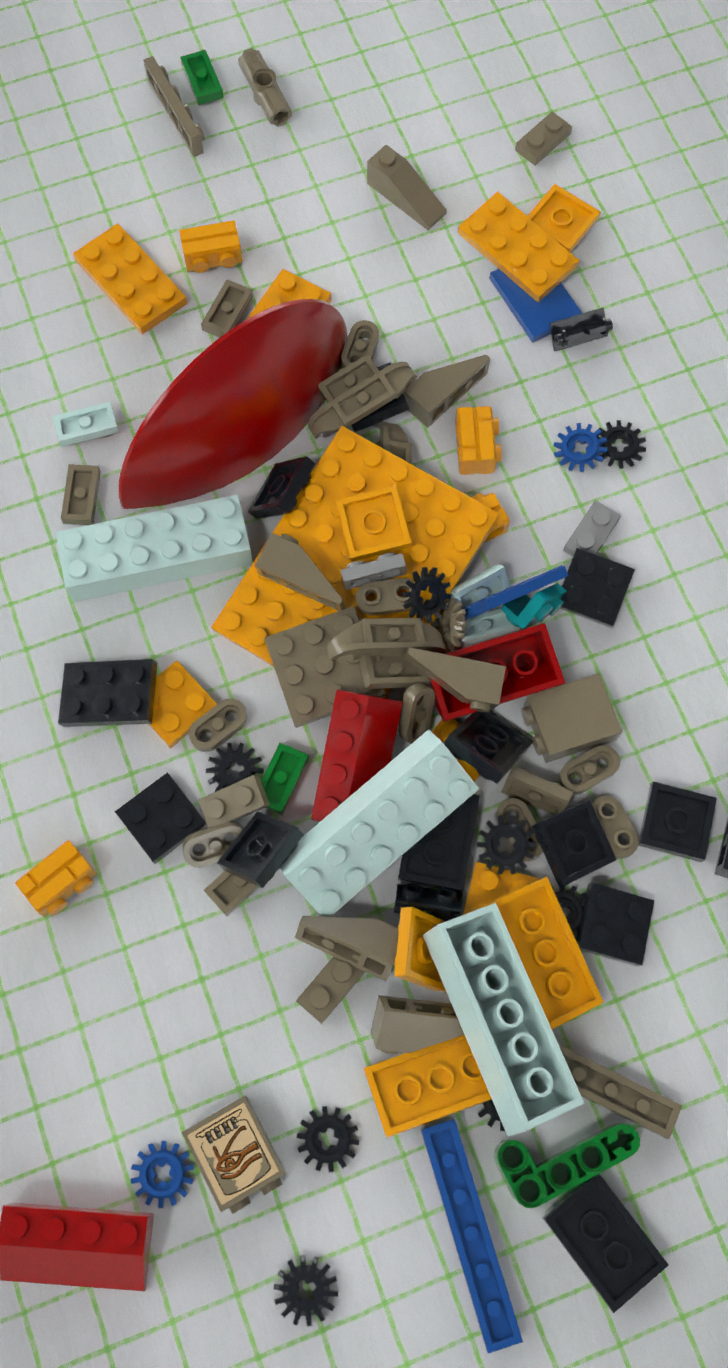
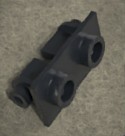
M604 308L549 323L554 352L607 337L609 331L613 329L611 319H605Z
M414 883L406 885L397 884L394 913L400 914L401 908L414 907L423 912L426 909L431 910L430 915L446 922L461 916L463 893L456 892L450 888H424Z

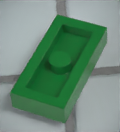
M206 49L180 57L181 65L198 105L224 98L223 89Z
M279 742L261 780L270 804L266 809L283 815L309 760L308 754Z

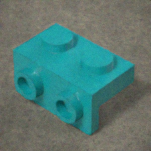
M556 583L536 592L532 599L524 595L507 602L502 606L501 610L506 614L507 620L512 625L526 629L543 621L548 615L553 616L563 605L564 602L561 598L567 590Z

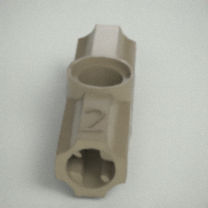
M253 48L244 50L243 54L238 58V64L253 90L254 101L262 107L270 124H274L277 127L286 124L287 120L292 117V111L277 84L275 72L268 68L259 50L256 51Z

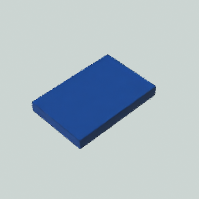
M500 269L490 272V281L532 343L551 334L549 323L582 314L562 283L558 284L538 303Z
M558 566L462 608L466 612L464 615L465 621L569 576L565 566Z

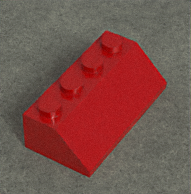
M545 623L446 654L506 666L499 705L565 684ZM428 677L429 682L426 685L435 692L434 704L443 722L478 712L470 709V704L461 702Z
M342 689L336 690L311 820L322 821L391 762L402 701Z
M23 1203L3 1205L0 1221L1 1281L146 1291L154 1213Z

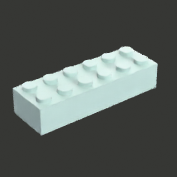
M238 495L56 532L64 584L73 602L252 565L253 563Z
M428 729L307 832L298 842L293 852L281 864L280 869L284 876L321 916L330 917L478 791L479 787L444 743Z
M496 903L440 923L423 934V938L507 1136L525 1132L585 1104Z

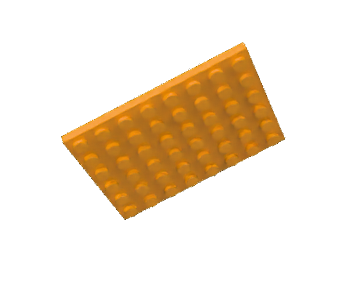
M341 426L311 472L310 481L300 490L296 498V506L291 512L283 515L272 533L280 537L282 534H287L299 542L298 545L302 547L341 596L345 609L354 606L359 622L362 619L410 618L408 616L409 611L375 616L366 615L357 606L356 593L359 587L346 591L341 570L346 569V566L353 562L350 560L336 500L396 485L412 547L389 552L395 553V555L403 554L407 573L406 575L391 579L407 578L415 583L412 575L414 571H417L421 577L422 567L428 568V574L435 567L438 568L436 576L442 572L446 575L441 582H450V587L445 589L446 594H450L453 588L457 586L499 518V513L346 427ZM264 545L211 626V629L274 667L264 639L265 637L338 611L260 576L255 568V564L265 547ZM380 555L357 561H364L365 563H369L372 561H376ZM427 587L426 591H421L420 597H423V604L426 599L430 600L432 594L428 592L429 587ZM401 589L398 591L397 595L401 598H404L402 596V593L408 591L406 589ZM369 593L366 596V600L370 602L377 599L375 593ZM431 615L432 623H429L431 626L436 619L434 615ZM423 617L422 622L428 624L425 617ZM384 688L386 696L382 698H387L393 688Z

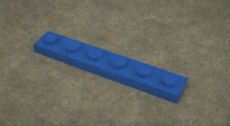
M455 1119L421 1129L487 1353L489 1354L522 1343V1336Z

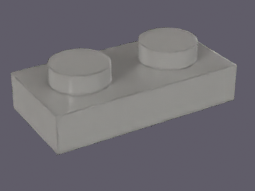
M595 500L565 544L563 551L573 557L576 548L596 555L621 515Z
M395 553L380 555L376 561L369 563L356 561L348 564L346 569L341 570L346 591L358 588L367 582L388 580L407 574L403 554L395 555Z

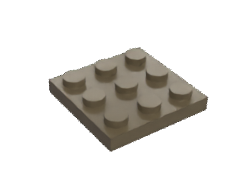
M354 606L264 638L295 728L331 716L337 689L377 697L386 696L384 688L365 689L359 659L353 660L352 654L341 656L336 660H329L326 645L347 627L359 622Z

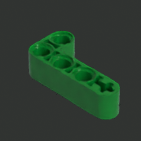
M612 1124L535 1165L528 1149L523 1143L507 1139L501 1141L496 1146L494 1160L513 1199L526 1208H536L633 1156L640 1147V1137L635 1128L628 1124ZM617 1132L627 1135L628 1139L624 1141L625 1148L614 1146L607 1150L603 1145L615 1142L618 1139ZM508 1146L516 1147L520 1153V1160L513 1167H508L502 1158L503 1152ZM589 1146L595 1148L598 1153V1161L593 1167H587L582 1159L583 1151ZM557 1163L564 1164L568 1172L566 1180L561 1184H556L551 1177V1170ZM526 1180H532L537 1187L535 1197L529 1201L523 1200L519 1192L521 1184Z

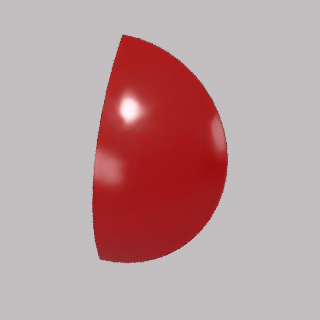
M298 299L268 308L238 324L198 355L159 397L143 420L129 446L120 472L118 485L119 500L123 509L168 505L196 498L223 488L259 468L294 440L325 400L319 390V383L337 373L340 369L341 355L348 338L347 327L340 312L331 304L322 300Z

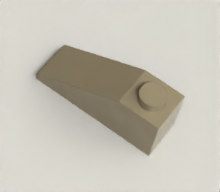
M387 144L367 161V184L425 229L429 230L446 215V208L411 164Z
M488 355L475 357L424 372L418 379L410 380L403 392L410 409L408 411L428 428L488 374L490 357Z
M271 533L255 564L258 574L337 611L345 609L341 596L302 547L298 545L299 542L287 534H282L280 537Z
M410 647L406 651L405 659L458 700L470 704V709L489 712L490 708L494 709L499 705L506 666Z
M302 916L295 938L381 980L387 981L395 964L398 927L392 923L372 918Z
M378 996L370 1033L376 1049L384 1053H411L464 1035L452 1004Z

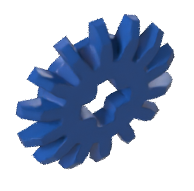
M576 423V430L572 431L571 427L567 426L565 427L568 432L566 436L562 433L557 435L562 440V443L554 442V447L561 449V451L555 452L554 456L564 457L559 462L561 466L571 462L568 468L569 471H572L576 464H579L580 472H584L585 463L591 469H594L595 465L592 460L598 462L604 460L598 453L607 452V447H600L607 440L606 437L598 439L597 437L602 431L598 429L592 433L591 424H588L586 429H581V423ZM579 442L581 445L587 443L586 453L581 454L579 451L574 453L575 443Z
M161 1141V1150L157 1151L154 1144L151 1143L148 1145L151 1152L150 1155L147 1156L141 1151L137 1154L143 1160L142 1165L132 1164L131 1169L139 1171V1177L131 1178V1184L141 1183L142 1187L135 1194L139 1197L146 1192L149 1195L145 1202L146 1205L149 1206L154 1198H158V1208H163L164 1199L169 1198L173 1206L177 1204L174 1194L179 1192L184 1198L188 1194L182 1185L183 1183L193 1184L194 1179L185 1177V1172L194 1170V1165L184 1166L183 1161L190 1155L186 1151L179 1157L176 1154L180 1146L179 1144L175 1143L172 1150L169 1151L167 1150V1141ZM168 1164L171 1167L169 1175L172 1177L171 1181L167 1183L163 1180L159 1184L156 1183L154 1179L157 1174L154 1168L157 1165L164 1167Z

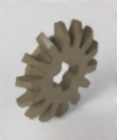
M454 598L446 601L445 604L448 608L447 610L441 609L440 615L442 617L436 620L439 626L435 627L442 635L447 653L455 651V647L460 648V642L465 636L466 621L464 615L466 612L465 609L460 610L462 602H457V599Z

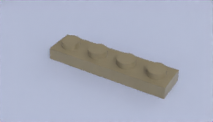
M154 56L144 59L147 80L193 157L203 154L202 141L205 140L203 130L198 123L194 124L192 113L187 104H182L176 85L169 83L165 67L163 65L159 66Z
M559 1045L583 1098L665 1139H670L682 1105Z

